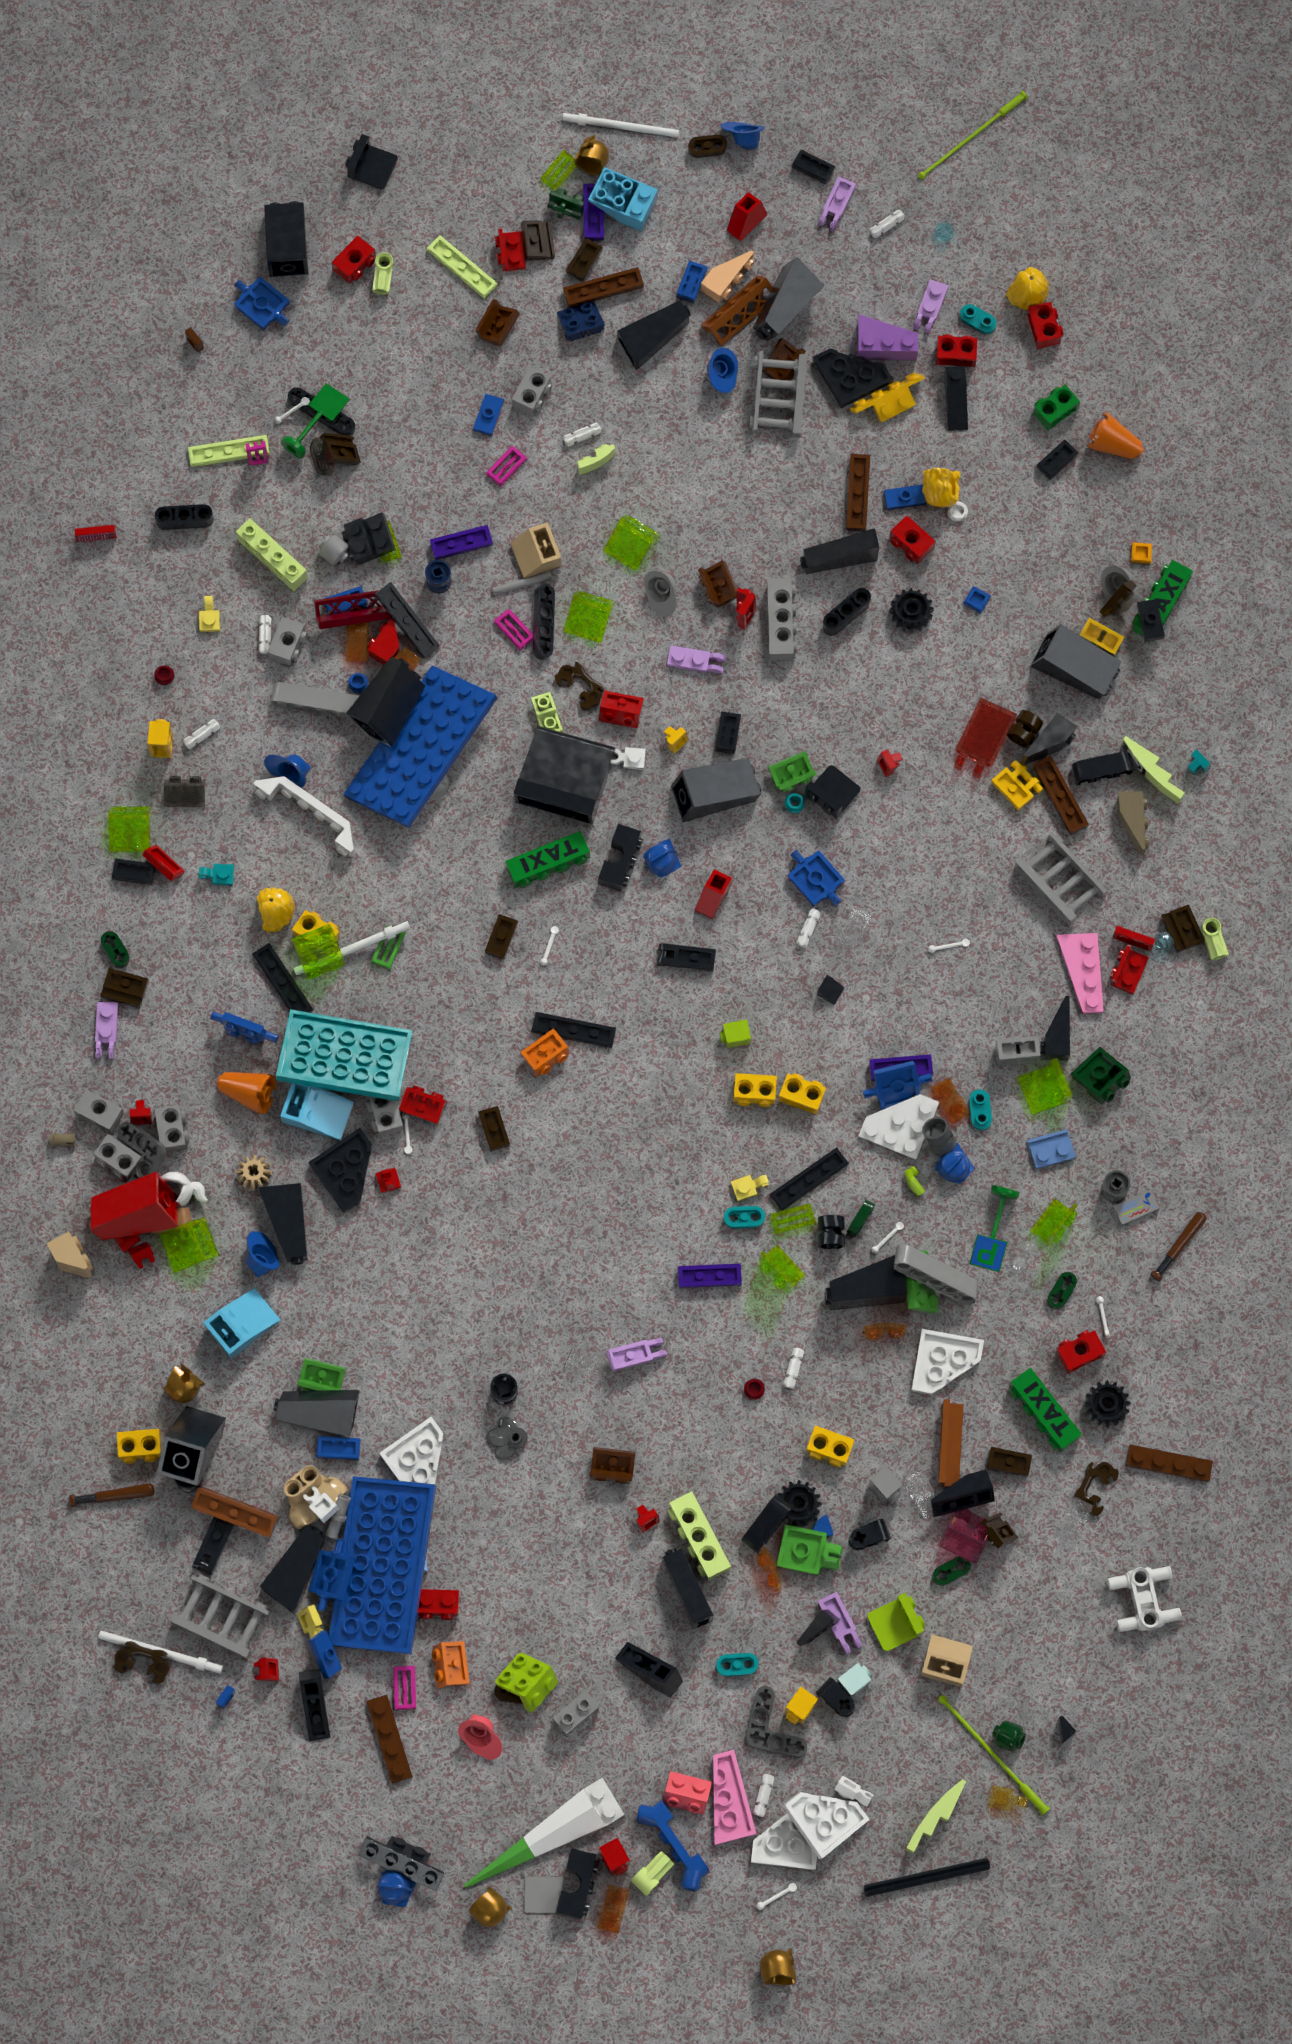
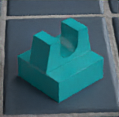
M1197 749L1191 754L1193 761L1188 765V770L1193 775L1200 768L1204 772L1211 768V763Z

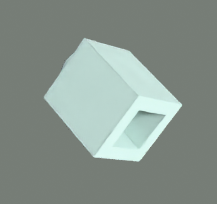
M857 1663L840 1676L837 1682L852 1697L871 1682V1673L864 1665L861 1667Z

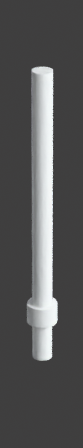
M563 113V121L575 122L581 126L588 124L678 138L679 130L588 117L587 114L579 113V115Z
M408 921L394 927L391 925L384 928L382 932L294 968L296 975L302 974L386 938L388 940L396 937V934L411 928Z
M100 1631L98 1639L129 1647L125 1645L127 1641H133L145 1648L164 1650L168 1655L161 1657L194 1666L195 1669L200 1671L208 1670L221 1674L223 1670L222 1665L208 1662L206 1658H194L105 1631Z

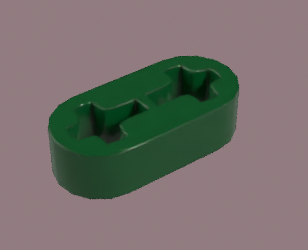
M113 931L105 932L101 937V944L111 962L118 968L127 966L130 957L119 936ZM106 938H115L113 941L116 947L112 948L109 943L105 944L107 942ZM116 951H119L121 956L126 955L123 957V962L115 961L117 959Z
M867 1199L865 1200L847 1230L848 1234L855 1238L857 1237L873 1211L874 1203Z
M1064 1272L1059 1276L1047 1298V1303L1051 1308L1061 1309L1066 1304L1077 1284V1278L1073 1273ZM1070 1277L1073 1285H1067L1065 1290L1062 1289L1064 1284L1062 1278L1067 1279ZM1060 1291L1063 1293L1060 1298L1063 1302L1054 1304L1052 1296L1056 1297Z
M958 1556L938 1566L933 1572V1581L939 1586H945L963 1577L970 1570L971 1564L969 1559L964 1556ZM960 1560L961 1563H966L965 1571L961 1569L953 1571V1568L957 1566V1561ZM941 1570L943 1573L950 1571L951 1573L946 1576V1581H943L942 1579H937L938 1571Z

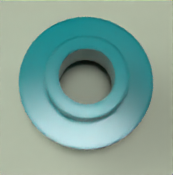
M798 793L789 794L785 799V807L791 813H799L805 807V800ZM794 800L798 801L799 805L792 806L791 802Z

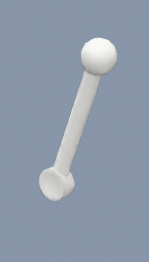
M302 398L301 403L282 416H277L274 420L275 423L281 424L282 420L303 405H309V398Z
M553 926L551 928L552 934L550 936L544 957L540 960V964L542 966L547 965V958L554 937L559 932V929L556 926Z
M963 939L962 942L936 947L931 945L928 947V952L934 953L936 950L958 946L967 947L970 941Z
M402 1113L406 1140L404 1151L406 1154H411L412 1147L410 1146L408 1125L410 1114Z
M896 1223L895 1228L877 1246L871 1248V1253L877 1254L879 1249L898 1230L900 1231L904 1228L903 1223Z
M1098 1296L1096 1303L1099 1304L1105 1339H1108L1110 1334L1103 1308L1104 1299Z
M791 1883L787 1889L764 1902H758L756 1905L757 1909L763 1910L766 1905L788 1892H795L797 1889L796 1884Z

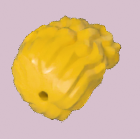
M1028 267L1025 271H1021L1016 275L1007 289L1006 296L1012 305L1027 311L1030 306L1044 303L1048 296L1049 282L1041 271Z
M932 468L923 471L922 492L925 495L926 502L935 507H951L959 501L960 487L958 483L961 473L945 468Z
M276 887L264 888L259 891L257 902L259 904L261 920L263 921V930L267 931V933L281 931L293 919L295 905L292 896L285 890L277 889Z

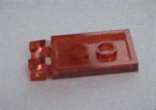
M980 698L956 746L955 751L959 755L955 761L954 768L962 770L968 757L977 762L972 776L980 779L986 766L992 768L1007 737L1006 734L1017 717V713Z

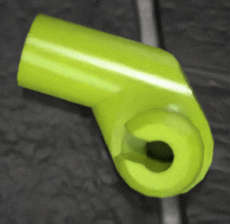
M915 1166L906 1169L904 1175L907 1184L916 1197H919L925 1192L915 1178L919 1175V1171Z

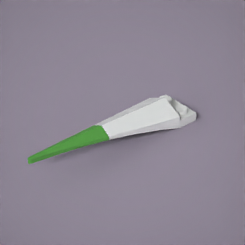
M601 1778L585 1789H582L474 1876L464 1887L474 1885L539 1855L598 1831L625 1816L605 1780Z

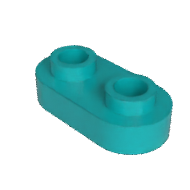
M967 304L960 310V319L966 325L983 334H991L995 331L997 321L991 314L972 304ZM971 311L973 315H968L967 312ZM984 321H989L990 324L986 325Z
M977 1089L969 1097L971 1124L975 1129L983 1131L988 1129L992 1123L990 1096L985 1090ZM981 1096L983 1101L978 1102L976 1097ZM983 1116L986 1120L980 1122L978 1117Z
M759 1206L730 1207L725 1211L723 1220L725 1225L731 1229L758 1228L765 1221V1212ZM756 1214L759 1217V1219L757 1221H753L751 1219V1216ZM732 1215L738 1217V1220L736 1222H732L730 1220V1217Z
M752 1653L724 1654L716 1662L717 1672L724 1677L752 1675L759 1666L758 1658ZM750 1661L752 1663V1666L750 1668H745L744 1662ZM728 1662L731 1665L730 1669H723V1663Z

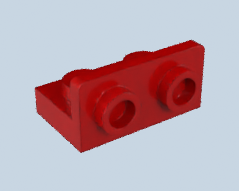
M498 229V236H495L496 248L500 247V253L497 254L498 266L502 265V272L525 270L522 231L503 233L502 229Z
M738 587L736 590V619L738 627L745 630L756 612V596L749 589Z
M604 690L598 720L638 728L644 698Z
M1127 945L1125 950L1121 949L1117 958L1120 961L1118 968L1113 967L1109 977L1113 979L1111 986L1134 994L1149 957L1131 950L1130 945Z
M413 1085L412 1088L407 1087L399 1111L438 1124L443 1109L447 1105V1101L443 1099L444 1095L432 1092V1095L424 1093V1088Z
M421 1589L417 1615L420 1616V1619L431 1620L432 1616H441L442 1620H454V1616H458L459 1590Z

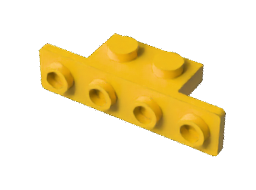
M911 373L905 377L906 380L893 382L884 391L878 390L871 394L872 397L867 400L860 399L854 402V406L850 408V411L858 413L872 406L878 420L882 423L916 405L908 387L925 379L923 374Z

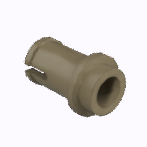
M54 1132V1134H50V1146H54V1148L56 1146H75V1133L56 1134Z

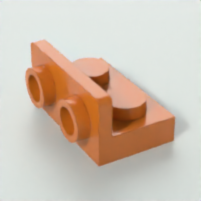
M554 1028L520 1052L524 1060L533 1069L536 1077L547 1074L553 1065L557 1062H564L570 1054L567 1044Z
M441 1642L433 1646L431 1656L435 1663L434 1679L438 1689L446 1686L470 1684L465 1642Z

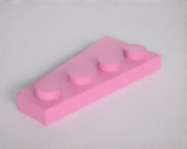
M1098 934L1056 935L1082 1014L1103 1013Z
M731 1750L713 1755L715 1846L756 1835V1830L735 1751Z

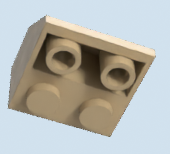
M548 522L527 529L510 542L524 579L561 567V555Z
M67 1232L47 1243L61 1271L86 1278L92 1277L90 1271L93 1267L86 1253L81 1255V1252L84 1250L76 1235L72 1237L70 1232Z
M931 1634L920 1676L962 1688L973 1646Z

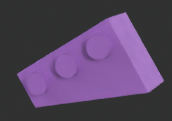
M858 314L857 356L865 358L864 360H917L918 333Z

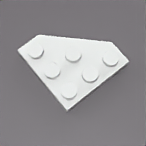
M919 1094L869 1115L865 1118L858 1137L916 1160L925 1139L922 1127L927 1120L934 1117L939 1102Z
M922 1329L911 1391L933 1395L981 1361L984 1340Z
M430 1417L379 1454L398 1481L435 1484L444 1434L433 1418Z
M800 1792L782 1805L819 1859L824 1858L869 1821L863 1809L855 1801H845Z
M788 1814L780 1818L753 1840L751 1863L816 1870L817 1855Z

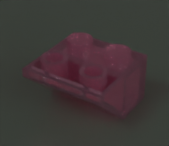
M969 1509L954 1512L938 1546L977 1565L988 1542V1535L985 1532L987 1528L985 1525H980V1522L986 1518L972 1513Z

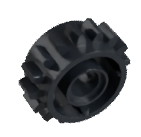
M910 588L909 591L902 590L901 595H895V600L891 601L890 606L892 608H890L889 613L893 614L891 620L897 621L896 627L902 626L903 631L910 629L911 633H913L914 629L921 631L922 625L928 626V620H932L933 617L931 613H933L934 607H931L932 600L927 599L926 593L922 594L919 589L913 591ZM914 608L916 609V612L910 613L907 611V609Z
M1108 1380L1105 1381L1104 1385L1098 1382L1096 1389L1094 1387L1090 1388L1092 1394H1086L1085 1396L1089 1400L1084 1403L1085 1407H1089L1086 1415L1091 1414V1421L1097 1420L1098 1426L1102 1423H1105L1107 1428H1109L1110 1423L1117 1426L1118 1419L1124 1421L1125 1417L1123 1414H1128L1130 1411L1126 1408L1131 1405L1130 1401H1126L1129 1394H1124V1387H1117V1382H1114L1113 1385L1109 1384ZM1105 1399L1110 1400L1113 1407L1105 1408L1102 1405V1401Z
M798 1480L797 1484L789 1482L788 1488L782 1486L783 1494H777L793 1507L785 1520H788V1525L796 1523V1527H799L800 1523H803L805 1526H808V1520L814 1522L815 1517L813 1515L820 1514V1511L816 1509V1507L822 1506L821 1502H817L820 1494L814 1493L815 1487H808L809 1482H806L805 1485L801 1484L800 1480ZM800 1499L804 1502V1507L797 1509L793 1506L792 1502Z

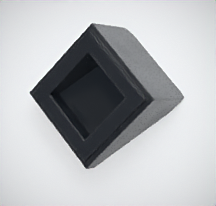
M826 975L817 991V996L835 1005L845 987L829 975Z
M1061 1715L1057 1721L1061 1742L1064 1744L1075 1734L1076 1730Z

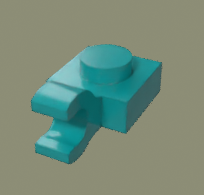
M214 863L213 869L199 867V879H213L212 885L233 886L234 864Z

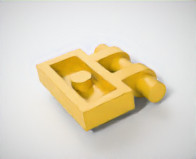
M1015 760L1011 763V767L1015 771L1011 772L1006 767L991 780V783L1019 811L1034 798L1030 790L1034 789L1037 794H1040L1044 788L1039 784L1040 781L1036 777L1033 778L1029 774L1026 766L1021 765ZM1021 776L1027 782V784L1024 786L1019 781L1018 777Z

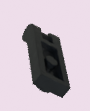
M665 943L659 944L658 951L660 956L657 958L658 966L714 971L716 949ZM668 953H674V958H668Z
M213 1517L192 1568L196 1570L202 1569L206 1571V1574L213 1575L235 1524ZM205 1555L211 1557L209 1563L203 1561Z

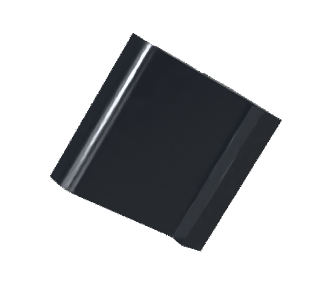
M537 726L520 777L513 793L515 803L593 824L616 747Z

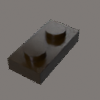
M586 238L567 266L566 273L583 281L602 253L603 247Z
M1132 580L1123 583L1099 612L1104 617L1111 614L1113 616L1116 615L1122 608L1120 605L1134 595L1133 590L1137 585Z
M501 914L498 915L485 949L486 954L505 959L517 928L518 920Z
M495 1106L478 1111L490 1152L509 1147L510 1142L499 1107Z
M990 1447L986 1469L1028 1477L1032 1455Z

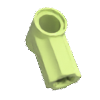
M382 252L375 259L376 265L372 292L386 295L390 292L393 258L389 253ZM381 262L389 263L386 267H382L379 264Z
M1216 918L1206 919L1200 930L1205 939L1211 961L1227 957L1229 953L1221 933L1220 922ZM1206 925L1213 926L1215 932H1208L1206 930Z
M661 1851L632 1878L631 1882L647 1896L659 1884V1880L674 1866V1863Z

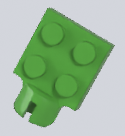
M920 1250L921 1252L929 1255L927 1251ZM905 1275L908 1309L929 1314L937 1313L938 1298L936 1291Z
M785 1524L777 1567L819 1576V1571L822 1568L832 1570L839 1568L840 1559L830 1557V1555L842 1557V1546L829 1543L826 1539L827 1533Z

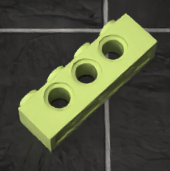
M249 518L236 531L237 540L291 590L295 591L308 579L307 570L253 520Z
M691 1491L670 1502V1509L667 1510L672 1521L677 1520L680 1526L677 1531L681 1539H686L690 1545L687 1547V1550L692 1559H697L699 1563L697 1569L701 1577L706 1576L709 1581L731 1570V1565L693 1492ZM685 1514H691L694 1517V1521L692 1523H685L682 1517ZM699 1532L703 1534L704 1539L701 1542H696L692 1539V1535ZM705 1551H710L713 1553L714 1558L706 1561L702 1558V1554Z

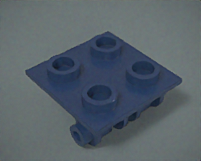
M594 301L585 302L582 305L565 308L557 312L565 330L567 341L579 339V333L584 338L585 331L590 336V332L593 335L601 333V330H605L604 321Z

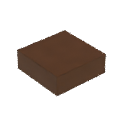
M191 327L185 331L186 340L199 353L204 349L203 341Z

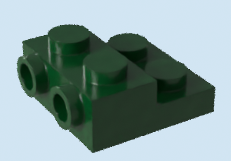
M1101 1047L1071 1072L1072 1078L1087 1090V1093L1101 1105L1105 1101L1107 1103L1111 1102L1115 1097V1092L1120 1088L1125 1089L1131 1079L1129 1069Z

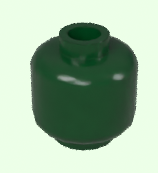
M1005 1720L1000 1725L995 1726L992 1737L995 1738V1745L997 1747L1014 1752L1022 1748L1026 1733H1023L1022 1726Z

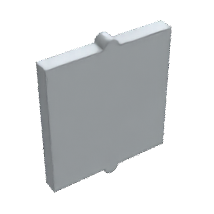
M525 1876V1892L523 1893L525 1897L524 1913H556L560 1892L563 1891V1877Z

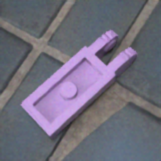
M838 176L825 203L818 226L823 227L829 214L834 216L829 230H835L856 188V183Z
M930 279L917 312L913 329L918 330L922 318L929 320L925 327V333H930L933 323L936 322L949 285Z
M670 645L667 666L721 674L723 673V667L713 664L708 665L709 660L724 662L726 657L718 653Z
M97 1002L96 1058H101L103 1043L109 1044L108 1056L109 1059H114V1047L117 1039L118 1002Z
M662 1338L649 1341L643 1340L607 1350L606 1354L612 1372L665 1357L667 1355L666 1350L654 1353L650 1351V1347L663 1344Z
M835 1592L819 1600L817 1603L821 1610L829 1609L840 1619L838 1623L831 1627V1630L836 1640H839L845 1654L850 1653V1647L844 1639L848 1634L851 1635L853 1643L857 1648L862 1647L856 1633V1628L838 1593Z

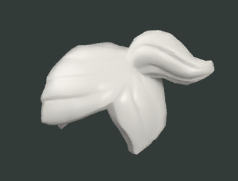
M168 1172L162 1176L163 1180L177 1194L176 1202L178 1207L185 1206L192 1195L195 1196L197 1201L207 1202L205 1188L200 1182H190L184 1174L179 1172Z

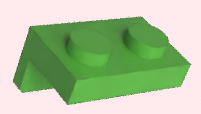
M806 751L767 766L776 789L783 790V792L795 788L794 785L799 782L802 784L808 783L813 780V776L817 775L811 766Z
M305 1358L297 1385L301 1386V1389L304 1391L341 1390L346 1368Z

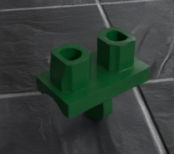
M560 187L556 191L551 190L547 208L557 211V218L562 219L565 214L580 220L584 206L583 196L577 194L573 198L567 196V191Z

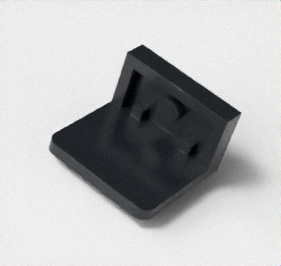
M361 134L360 139H356L353 145L354 152L352 156H348L345 163L348 178L378 189H385L398 161V157L393 153L371 146L369 136Z
M830 765L815 782L810 781L808 783L805 795L811 802L817 803L822 807L826 814L832 815L837 819L860 793L861 788L835 766Z

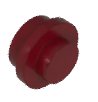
M162 665L155 670L154 677L158 684L168 685L174 680L175 674L171 667Z
M750 1379L745 1383L744 1393L749 1399L757 1400L764 1395L765 1386L759 1379Z

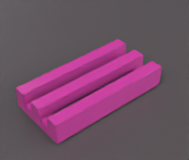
M261 441L262 445L253 442L254 446L250 447L249 443L245 444L250 466L269 462L265 441ZM263 450L264 459L260 460L259 451ZM255 451L256 460L252 461L251 452Z
M512 445L486 472V475L501 487L527 460V457ZM514 452L515 455L494 475L493 472ZM520 457L518 462L501 479H499V477L516 461V459Z
M507 609L494 620L497 627L519 650H522L524 646L533 641V634L510 609ZM507 615L522 629L528 638L525 639L506 618ZM501 620H503L504 623L516 634V636L522 641L521 643H519V641L500 622Z
M415 1666L393 1667L395 1710L416 1709ZM398 1671H402L403 1705H399ZM407 1671H411L412 1704H408Z

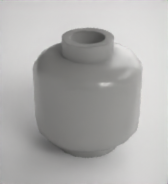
M328 535L319 546L321 549L320 555L332 565L338 562L342 564L349 556L347 553L348 544L337 535L331 537Z

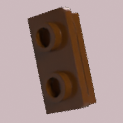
M493 299L478 323L476 333L482 341L502 346L520 313L517 309L501 306L497 300Z
M780 338L768 359L795 361V359L799 360V354H805L806 351L803 348L797 350L784 338ZM762 368V372L770 379L791 381L795 375L794 369Z
M722 560L707 569L702 567L698 569L700 574L698 576L699 581L706 588V598L710 604L721 607L736 599L737 588L725 561Z
M594 1447L590 1477H594L598 1481L613 1479L621 1484H626L628 1481L632 1482L636 1452Z

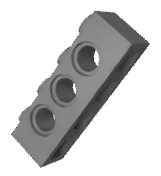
M791 578L767 579L769 660H793V655L797 654V642H793V635H797V623H793V616H796V604H792V597H796V587L792 585ZM784 598L786 602L779 603L777 599ZM785 617L787 621L779 622L777 618ZM785 636L788 639L786 641H780L778 637Z

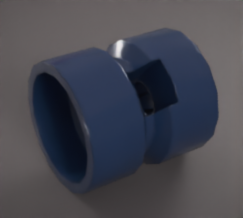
M433 560L426 566L425 579L428 589L438 594L446 592L452 583L450 566L443 560Z

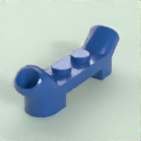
M662 1800L654 1806L640 1805L636 1819L638 1824L658 1827L661 1831L658 1835L665 1845L669 1843L673 1849L670 1852L677 1863L680 1861L683 1863L681 1887L690 1891L699 1890L702 1877L710 1873V1870L699 1853L692 1858L689 1856L667 1824L673 1820V1815Z

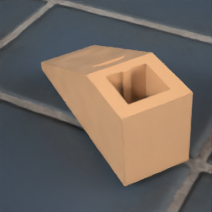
M751 250L712 268L701 282L700 291L718 303L723 299L727 300L732 293L731 288L734 284L738 285L743 279L744 275L742 274L746 269L749 271L754 265V251Z

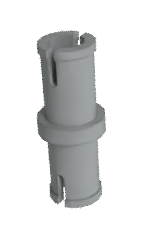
M342 1494L338 1495L336 1504L340 1509L330 1517L328 1529L325 1533L327 1537L338 1539L342 1523L347 1518L345 1514L351 1501L350 1497Z

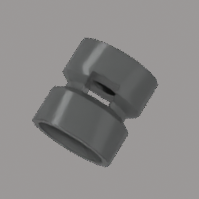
M933 1117L924 1123L922 1133L933 1153L936 1155H946L955 1148L956 1139L944 1118Z
M1120 1170L1109 1172L1101 1186L1102 1196L1112 1203L1122 1201L1130 1188L1128 1175Z

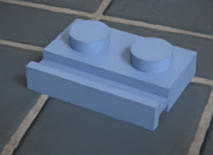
M1067 1129L1027 1140L1036 1170L1076 1159Z

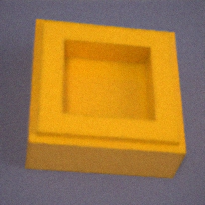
M1132 542L1131 563L1151 564L1152 544Z

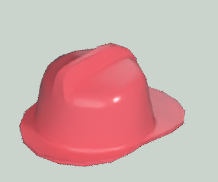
M472 1714L469 1720L459 1725V1736L475 1754L489 1760L496 1759L501 1755L502 1743L494 1733L493 1724L488 1718Z

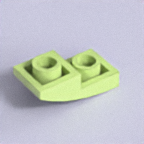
M601 445L595 449V457L587 456L577 461L579 475L593 471L607 463L615 455V446Z
M547 692L531 697L539 726L563 732L551 693Z

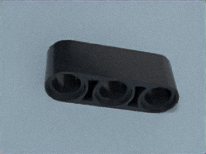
M206 504L159 507L154 515L157 526L162 530L206 528L214 522L212 509ZM202 514L209 515L206 519L200 518ZM183 515L189 516L186 520H181L180 517ZM163 516L169 517V519L166 521L160 520V518Z
M865 588L855 590L827 613L822 625L824 633L829 636L838 634L866 611L871 601L869 590ZM863 597L867 601L861 603L857 601V598ZM847 609L851 611V614L845 615L842 611ZM834 622L836 626L829 627L827 623Z
M1126 751L1080 760L1071 765L1076 785H1081L1083 782L1093 783L1100 781L1102 778L1112 779L1120 777L1121 774L1127 773V775L1133 773L1129 754Z
M775 1494L742 1537L741 1541L758 1554L762 1546L767 1544L793 1507L779 1495Z

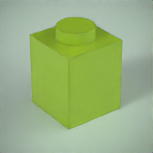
M747 1019L723 1024V1031H719L721 1043H725L726 1048L751 1044Z

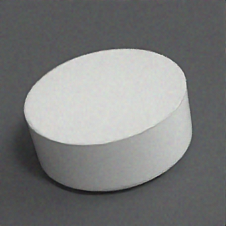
M956 502L955 505L948 508V516L952 521L961 522L966 519L968 508L964 503Z

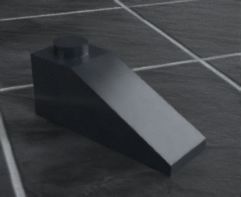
M965 366L945 367L944 386L948 431L968 430Z
M1057 713L1026 751L1020 764L1025 766L1062 750L1066 744L1071 745L1076 738L1074 733L1077 726Z
M1065 996L1045 1034L1044 1041H1040V1054H1044V1060H1069L1070 996Z
M986 1469L963 1476L931 1499L933 1517L995 1502L993 1485Z
M629 1642L624 1645L615 1657L619 1663L652 1688L670 1698L683 1683L676 1667Z
M320 1669L299 1672V1683L309 1741L331 1738Z

